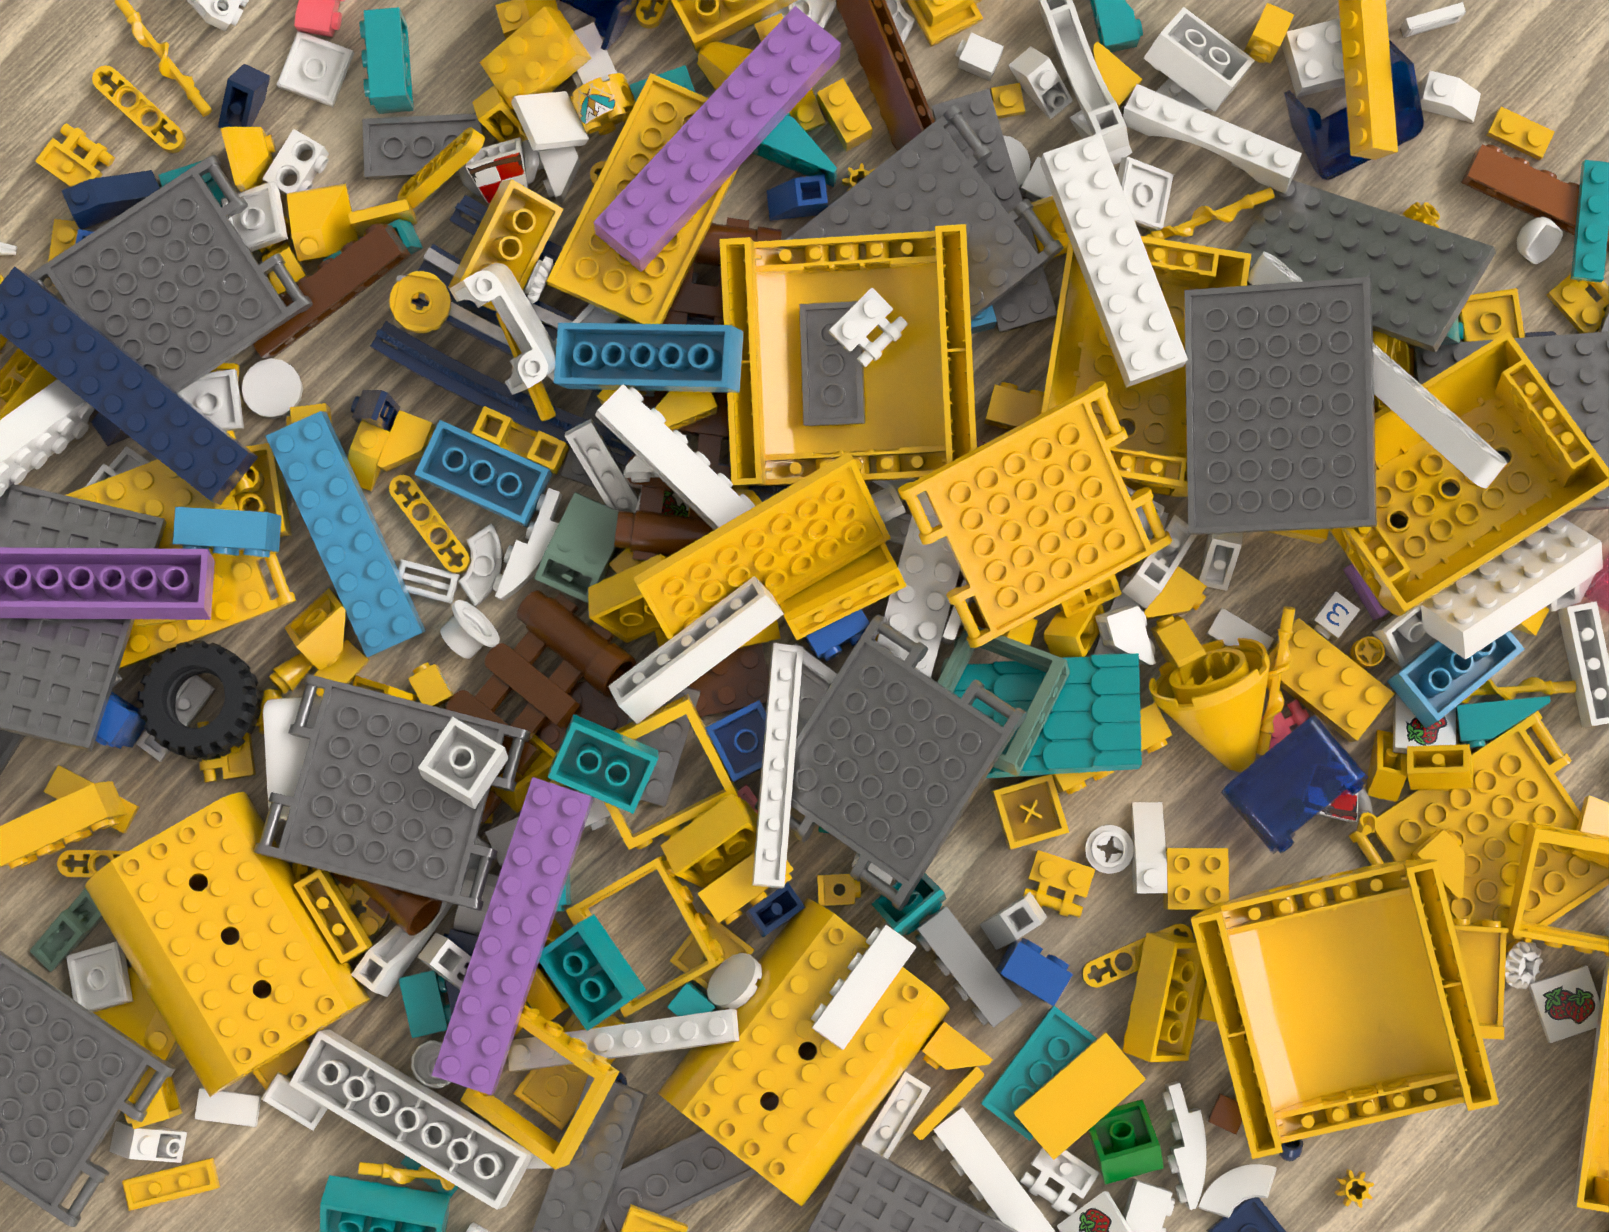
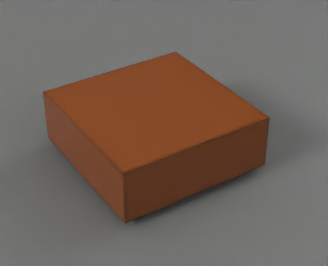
M1219 1093L1207 1121L1237 1135L1242 1123L1238 1102Z

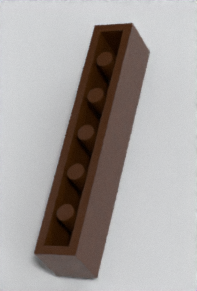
M836 0L837 9L847 27V34L854 44L858 54V61L865 71L869 81V88L876 98L880 108V115L891 135V142L896 150L899 151L934 123L935 120L885 0Z
M383 223L371 225L364 231L365 236L357 242L354 240L347 243L341 248L342 253L334 259L329 258L323 261L317 267L318 271L312 276H304L296 282L304 296H308L313 305L308 310L297 314L253 343L261 358L273 359L411 256L392 225ZM287 293L279 295L286 307L294 302Z

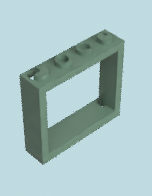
M965 629L960 637H956L954 642L955 649L951 656L944 660L941 667V676L937 682L952 693L975 648H970L966 639L968 634ZM1000 635L980 646V648L1046 672L1027 711V716L1019 727L1006 755L1001 753L993 766L1019 776L1070 674L1066 659Z

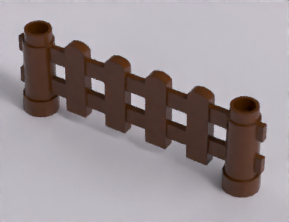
M728 217L726 225L711 223L663 324L686 325L687 316L714 320L713 325H724L721 270L718 287L693 284L694 263L721 267L720 239L750 237L754 242L781 240L782 230L759 226L757 229L749 228L750 220ZM654 391V397L642 396L644 398L642 403L651 410L661 402L669 391ZM711 392L718 406L716 414L682 427L678 431L681 434L699 436L697 451L701 452L710 461L709 467L717 475L722 473L731 481V467L719 465L722 439L729 440L728 407H726L727 393ZM633 455L632 457H630V459L628 460L627 464H628L636 455ZM650 477V481L640 483L632 482L631 478H626L629 486L642 488L639 510H636L635 513L627 511L618 512L614 547L631 549L630 552H633L632 560L644 562L659 554L669 557L714 531L691 507L689 517L662 514L664 491H674L659 477Z
M540 590L531 592L522 601L516 614L517 619L526 625L528 630L526 635L513 650L504 643H499L493 647L486 655L485 666L494 674L475 697L468 691L461 690L450 698L446 706V710L508 725L494 711L512 689L529 702L515 721L508 725L531 732L528 742L524 743L517 772L522 776L542 753L529 741L549 718L562 728L580 706L568 693L582 676L599 693L609 697L613 694L608 686L636 666V660L632 655L618 644L610 643L615 637L613 634L596 622L591 627L574 614L578 607L561 593L556 598L546 596ZM547 647L564 660L549 679L532 666ZM504 736L502 746L505 747L507 755H509L513 738ZM506 763L498 773L497 777L504 773ZM492 786L490 787L482 815V823H485L503 801L501 797L491 790ZM330 873L349 889L353 884L357 885L370 897L365 904L383 919L390 914V919L410 936H414L427 928L435 919L442 906V901Z

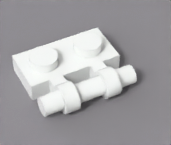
M871 288L828 332L849 353L859 345L864 352L857 360L863 367H866L872 360L877 361L882 356L881 351L891 341L896 342L902 336L900 332L908 323L901 316L893 323H890L885 317L893 308ZM878 326L883 333L872 343L866 336Z
M1041 1147L1031 1162L1034 1167L1040 1170V1173L1035 1178L1025 1172L1019 1182L1028 1187V1192L1034 1196L1040 1195L1052 1203L1051 1207L1058 1212L1062 1210L1068 1215H1072L1077 1205L1069 1201V1197L1072 1193H1075L1084 1199L1100 1173L1067 1150L1053 1160ZM1049 1177L1064 1186L1059 1193L1045 1185Z

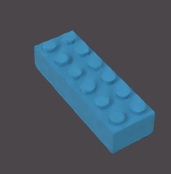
M558 323L554 384L567 389L618 390L624 384L628 389L633 387L640 391L739 393L744 331L732 325Z

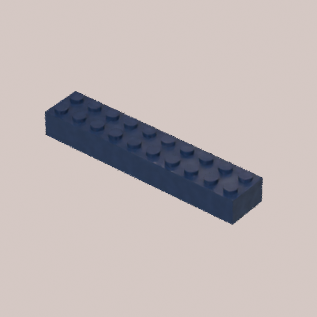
M14 266L0 284V333L207 499L219 505L222 504L258 456L29 274Z

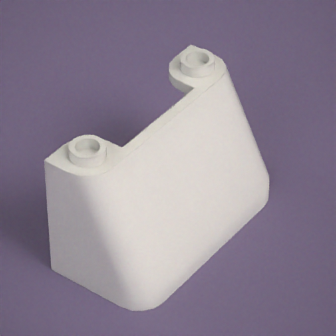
M502 263L491 264L450 288L457 302L471 300L479 308L491 301L521 350L522 354L510 360L513 372L510 378L505 381L512 395L532 387L555 370L556 346L512 271Z
M315 696L306 725L307 728L314 729L323 696ZM302 697L267 700L263 708L268 800L271 792L294 797L310 739L297 737L288 732L290 725L295 723ZM283 806L279 821H287L291 807Z

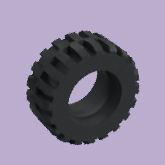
M194 640L191 645L187 642L177 644V650L174 651L169 648L161 653L163 659L160 662L154 659L148 666L153 669L150 675L143 674L140 682L145 685L144 691H138L137 701L143 704V707L139 708L138 711L140 718L146 721L144 728L147 733L154 736V741L160 746L175 754L193 760L198 758L212 760L215 758V755L223 757L230 754V748L233 746L239 748L245 743L242 737L246 732L252 734L255 726L252 725L254 717L259 718L261 709L257 707V702L262 701L261 691L256 689L259 682L256 675L250 672L249 665L230 650L213 642L208 644L205 641ZM203 673L212 674L220 679L224 686L225 700L223 708L219 715L208 725L200 728L187 727L179 721L176 714L177 693L183 683L192 676Z

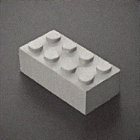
M947 906L940 908L916 928L919 932L915 936L917 941L925 951L933 950L938 957L934 960V963L944 976L949 974L953 976L956 983L952 986L964 1001L970 998L975 1005L971 1011L981 1024L986 1025L989 1023L994 1028L1023 1005Z

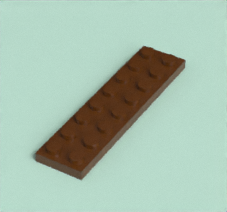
M762 643L738 648L687 686L700 690L696 705L700 718L745 708L760 700L761 704L767 703L769 675ZM586 681L576 683L568 693L570 697L580 704L573 714L612 731L627 724L629 715L618 706L613 695L609 697L603 696ZM572 716L562 728L548 718L535 735L553 751L558 750Z

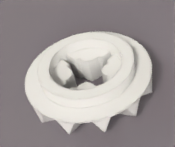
M545 256L543 261L538 260L526 287L525 293L528 294L527 298L531 303H535L540 298L553 268V259Z
M1114 825L1101 826L1090 834L1085 843L1086 858L1093 868L1102 873L1112 874L1120 872L1132 860V839L1120 827ZM1112 836L1113 847L1122 851V853L1111 854L1108 861L1105 862V852L1097 848V845H1107Z
M1520 941L1510 950L1505 963V978L1510 986L1517 989H1527L1529 983H1535V976L1537 973H1540L1539 965L1543 962L1539 958L1541 949L1536 947V943Z

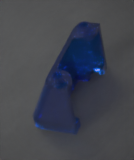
M1314 715L1228 783L1221 793L1273 854L1277 851L1281 854L1295 843L1292 838L1299 828L1341 794L1346 795L1350 793L1353 796L1360 792L1366 786L1364 781L1369 777L1318 716Z

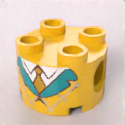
M609 74V81H602L601 77L594 79L577 88L572 93L573 96H570L586 134L597 131L600 136L609 134L616 130V124L622 121L625 123L636 102L624 74Z

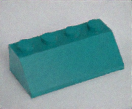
M329 1175L320 1203V1232H446L450 1195Z

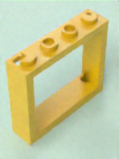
M688 694L658 708L637 724L635 721H632L614 730V732L635 740L686 714L724 789L635 834H632L620 809L604 802L629 850L634 847L637 850L647 847L653 842L652 838L662 833L664 836L673 834L680 829V824L688 820L693 822L697 815L710 810L722 797L729 796L730 794L738 796L737 788Z
M1529 822L1506 924L1508 931L1514 935L1515 939H1521L1527 943H1531L1533 939L1542 940L1545 945L1550 947L1562 948L1563 944L1574 946V949L1579 952L1592 953L1593 950L1603 951L1604 955L1609 957V937L1522 921L1539 842L1609 854V836Z
M665 855L652 860L565 910L575 926L592 915L589 908L658 870L707 958V961L645 996L639 999L636 997L623 1006L620 1010L624 1018L724 962L722 958L724 953L721 945L716 939L712 940L707 931L709 926L706 918L701 912L697 913L692 904L694 898L691 891L686 885L682 886Z
M524 1005L517 1029L520 1025L594 1078L562 1140L558 1143L493 1095L467 1088L460 1101L556 1170L570 1164L619 1071L606 1062V1057L595 1055L588 1050L585 1042L577 1038H571L563 1032L562 1026L556 1022L547 1021L540 1016L538 1009H531Z

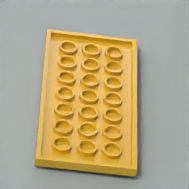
M650 73L547 279V285L634 324L663 323L738 168L642 272L595 234L594 221L708 100L707 97Z
M847 452L633 577V580L667 639L670 640L754 576L773 595L776 602L780 604L891 539L854 458Z

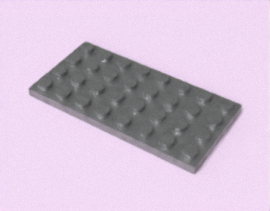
M1294 180L1291 181L1285 194L1277 190L1273 191L1275 198L1266 202L1236 250L1237 252L1252 254L1249 271L1262 253L1267 252L1283 262L1303 281L1370 277L1372 284L1373 331L1384 333L1390 337L1435 353L1496 254L1494 246Z

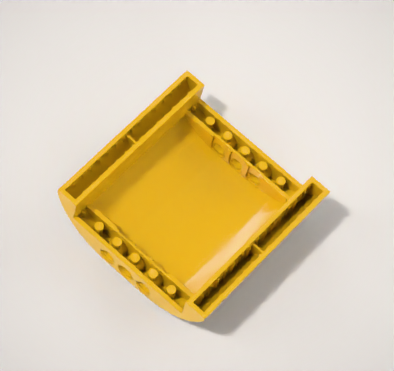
M966 224L935 226V231L759 242H754L750 237L720 239L724 325H732L744 331L740 392L727 393L731 482L733 486L793 485L847 452L854 458L864 481L917 479L977 448ZM873 288L893 308L885 318L890 323H893L901 316L908 325L900 332L902 336L896 342L891 341L881 351L882 356L877 361L872 360L864 367L865 424L804 426L799 304L859 301ZM876 326L866 338L873 343L883 331Z
M1418 859L1389 862L1329 874L1245 895L1218 904L1191 917L1252 1159L1283 1153L1282 1143L1461 1103H1465L1468 1111L1499 1104L1437 860ZM1384 1020L1393 1033L1378 1032L1379 1021Z

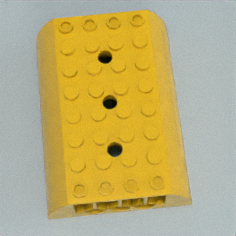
M1141 236L1185 350L1184 290L1247 286L1252 254ZM1069 240L1041 414L1088 390L1094 383L1104 381L1109 390L1107 396L1118 421L1129 420L1134 425L1133 434L1129 435L1121 443L1109 448L1124 484L1133 490L1150 487L1152 493L1174 497H1188L1186 364L1184 367L1126 388ZM1095 400L1090 405L1103 435L1106 436L1109 429Z
M1509 331L1422 384L1425 389L1493 449L1505 451L1509 454L1510 461L1488 488H1482L1472 482L1388 406L1374 414L1377 527L1329 529V531L1379 603L1395 615L1401 616L1609 487V468ZM1448 482L1454 483L1458 487L1459 493L1455 496H1447L1442 492L1441 486ZM1396 514L1403 515L1407 520V525L1404 528H1395L1391 525L1390 518Z
M238 792L220 798L110 861L85 884L86 890L209 1097H212L318 1033V1031L323 1030L371 1001L360 981L351 975L353 969L348 962L340 963L294 887V884L298 881L288 861L254 853L256 843L260 842L265 823L246 792ZM273 838L271 846L279 848L278 844ZM194 875L204 876L208 882L207 887L200 892L192 890L189 886L191 877ZM226 928L236 929L239 933L238 942L233 945L223 943L221 940L222 931ZM259 981H265L271 987V994L263 999L257 998L253 993V986Z
M808 898L803 902L805 908L789 920L758 961L762 969L761 980L758 978L755 984L758 988L747 1003L735 1009L737 1010L739 1041L692 1047L657 1092L687 1118L800 1206L805 1204L951 1010L937 993L902 967L844 1050H841L811 1027L815 1022L811 1017L821 1003L825 1006L829 1004L834 997L829 993L839 978L844 981L851 973V970L847 967L858 952L863 955L870 945L866 943L867 939L836 914ZM804 1042H811L816 1047V1055L811 1060H804L799 1055V1047ZM766 1092H773L778 1097L777 1107L770 1111L763 1109L760 1104L761 1096Z

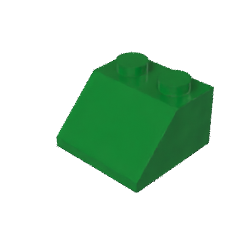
M1143 1099L1114 1107L1088 1130L1105 1185L1164 1168L1160 1144Z

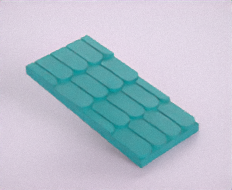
M1139 653L1063 658L1067 660L1070 674L1019 776L1139 769L1142 765ZM995 661L993 664H967L953 693L962 698L969 685L977 679L985 685L984 688L1015 709L1019 707L1027 712L1046 672L1017 661ZM978 698L973 702V707L1004 727L1008 718ZM1019 727L1004 748L1002 754L1006 755ZM992 767L986 778L1018 776Z

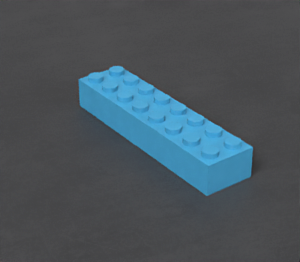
M319 411L266 435V439L366 657H370L425 632L426 629L406 589L405 583L327 413Z

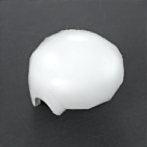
M1535 218L1521 228L1517 237V250L1532 264H1538L1546 260L1556 250L1561 242L1563 231L1549 218Z
M429 1040L417 1047L412 1055L411 1069L415 1078L424 1086L443 1088L451 1082L432 1076L442 1046V1042Z

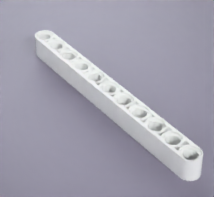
M1263 252L1249 271L1247 280L1251 285L1303 282L1283 262L1267 252ZM1373 343L1374 394L1472 482L1482 488H1488L1507 464L1506 460Z

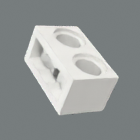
M293 129L262 179L265 183L276 182L280 194L286 197L287 193L310 190L313 187L312 180L317 172L319 174L322 173L327 166L329 160L327 156L329 153L324 146ZM304 150H312L313 155L309 160H299V156ZM297 175V181L294 185H284V180L287 176Z

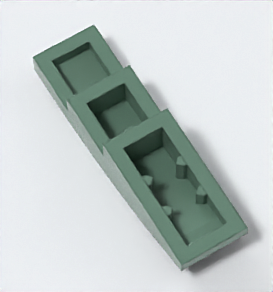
M86 888L68 909L60 913L30 950L50 972L103 920L101 913Z

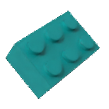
M399 7L364 10V20L359 22L361 38L365 40L366 49L361 52L362 64L364 68H367L368 79H364L365 96L369 97L370 105H374L379 114L414 111L409 36L406 20Z
M573 714L549 768L548 778L634 814L658 761L659 754L658 750Z
M595 914L577 923L543 948L539 960L540 964L586 1031H589L646 991Z

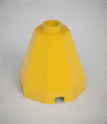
M714 41L700 49L697 64L716 91L753 50Z

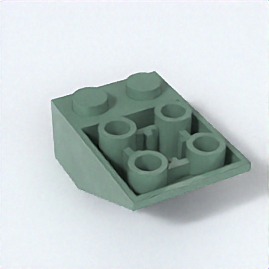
M575 492L545 550L534 579L589 603L588 587L605 579L610 567L609 563L613 560L617 547H614L619 511Z

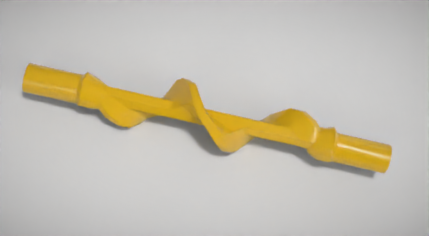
M115 0L114 3L131 25L133 36L142 46L151 47L160 58L159 72L167 78L176 80L185 91L187 99L193 103L203 117L208 116L212 109L201 96L200 91L194 86L195 82L192 76L182 75L168 57L169 43L156 42L143 25L140 13L135 11L128 0Z
M1269 187L1251 195L1246 194L1240 200L1216 211L1212 210L1209 206L1198 207L1190 221L1175 227L1166 226L1161 230L1151 231L1145 237L1166 239L1177 235L1190 237L1193 236L1196 226L1212 220L1230 223L1242 209H1253L1255 205L1275 198L1273 190Z
M1283 607L1280 628L1278 629L1279 643L1275 666L1268 673L1267 688L1269 689V697L1265 714L1261 721L1256 752L1260 755H1268L1271 735L1274 733L1273 720L1284 707V698L1279 687L1282 672L1290 668L1291 651L1288 647V641L1293 634L1292 626L1296 610L1293 607Z
M1530 677L1520 682L1518 686L1497 687L1489 679L1461 703H1468L1476 695L1499 694L1505 700H1513L1517 693L1542 692L1546 695L1575 693L1576 681L1552 682L1549 680L1544 682L1538 677Z
M359 1163L358 1174L381 1176L382 1179L390 1178L397 1184H406L415 1178L440 1180L445 1190H452L455 1184L423 1165L418 1170L393 1168V1166L387 1163Z

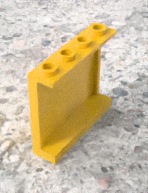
M884 542L779 605L795 639L799 640L906 587V584Z
M1452 918L1482 1038L1504 1040L1503 1014L1508 928L1501 926V921L1482 920V925L1470 924V919ZM1385 1020L1379 1021L1378 1032L1393 1033Z

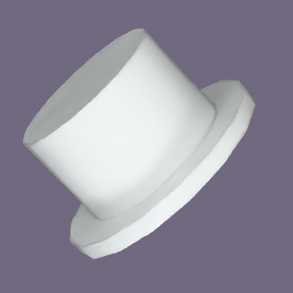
M457 600L452 604L454 616L441 628L440 633L453 651L463 658L470 659L484 645L493 648L499 644L500 638L496 629L476 607L462 600Z

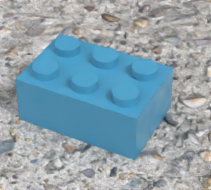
M175 507L173 544L182 545V549L209 550V548H213V553L239 556V550H244V555L270 557V552H279L281 515L256 511Z

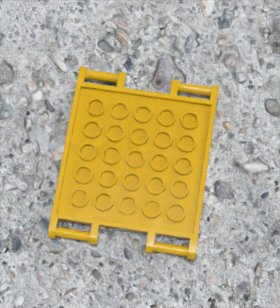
M1104 381L1094 383L1088 390L922 478L906 483L898 488L901 499L906 500L919 528V538L922 544H931L945 536L967 582L962 587L950 590L946 596L949 603L954 605L968 634L966 639L970 648L984 645L1171 544L1172 538L1169 532L1164 530L1152 499L1154 496L1150 487L1141 488L1132 496H1129L1109 448L1126 440L1128 435L1125 428L1119 424L1107 396L1109 390ZM1095 400L1109 429L1106 436L1103 435L1090 405ZM923 491H925L939 521V524L935 527H931L917 497ZM1142 506L1154 535L1151 540H1148L1135 510ZM972 596L987 628L979 631L965 601Z
M233 430L227 431V433H229L232 437L236 439ZM157 459L66 494V496L164 518L166 526L158 549H182V545L173 544L175 507L239 510L234 496L253 489L254 485L245 473L222 504L219 505L207 499ZM209 548L215 561L211 620H178L145 627L133 624L119 669L161 654L168 648H177L176 646L179 643H190L295 602V595L289 591L276 556L279 552H270V557H254L244 555V550H239V556L213 553V548ZM263 559L266 561L279 596L273 600L258 561Z
M1539 711L1471 754L1473 761V788L1416 790L1377 816L1378 824L1374 833L1394 862L1416 860L1411 854L1437 830L1444 829L1446 832L1451 830L1461 840L1462 844L1460 847L1465 852L1464 896L1459 900H1452L1446 893L1452 918L1470 919V924L1482 925V920L1501 921V926H1506L1529 822L1571 830L1577 829L1581 812L1554 774L1572 760L1557 745L1541 721L1543 717ZM1529 727L1533 729L1554 760L1549 765L1525 731ZM1364 825L1362 833H1359L1356 829L1348 835L1353 843L1356 842L1371 865L1384 863L1367 838V835L1372 832L1369 825ZM1539 842L1522 921L1548 926L1608 886L1609 868L1572 854V847ZM1509 931L1506 937V953L1518 942L1523 941L1515 939L1514 935Z

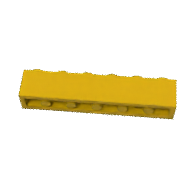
M1338 0L1351 156L1377 160L1398 152L1386 0Z

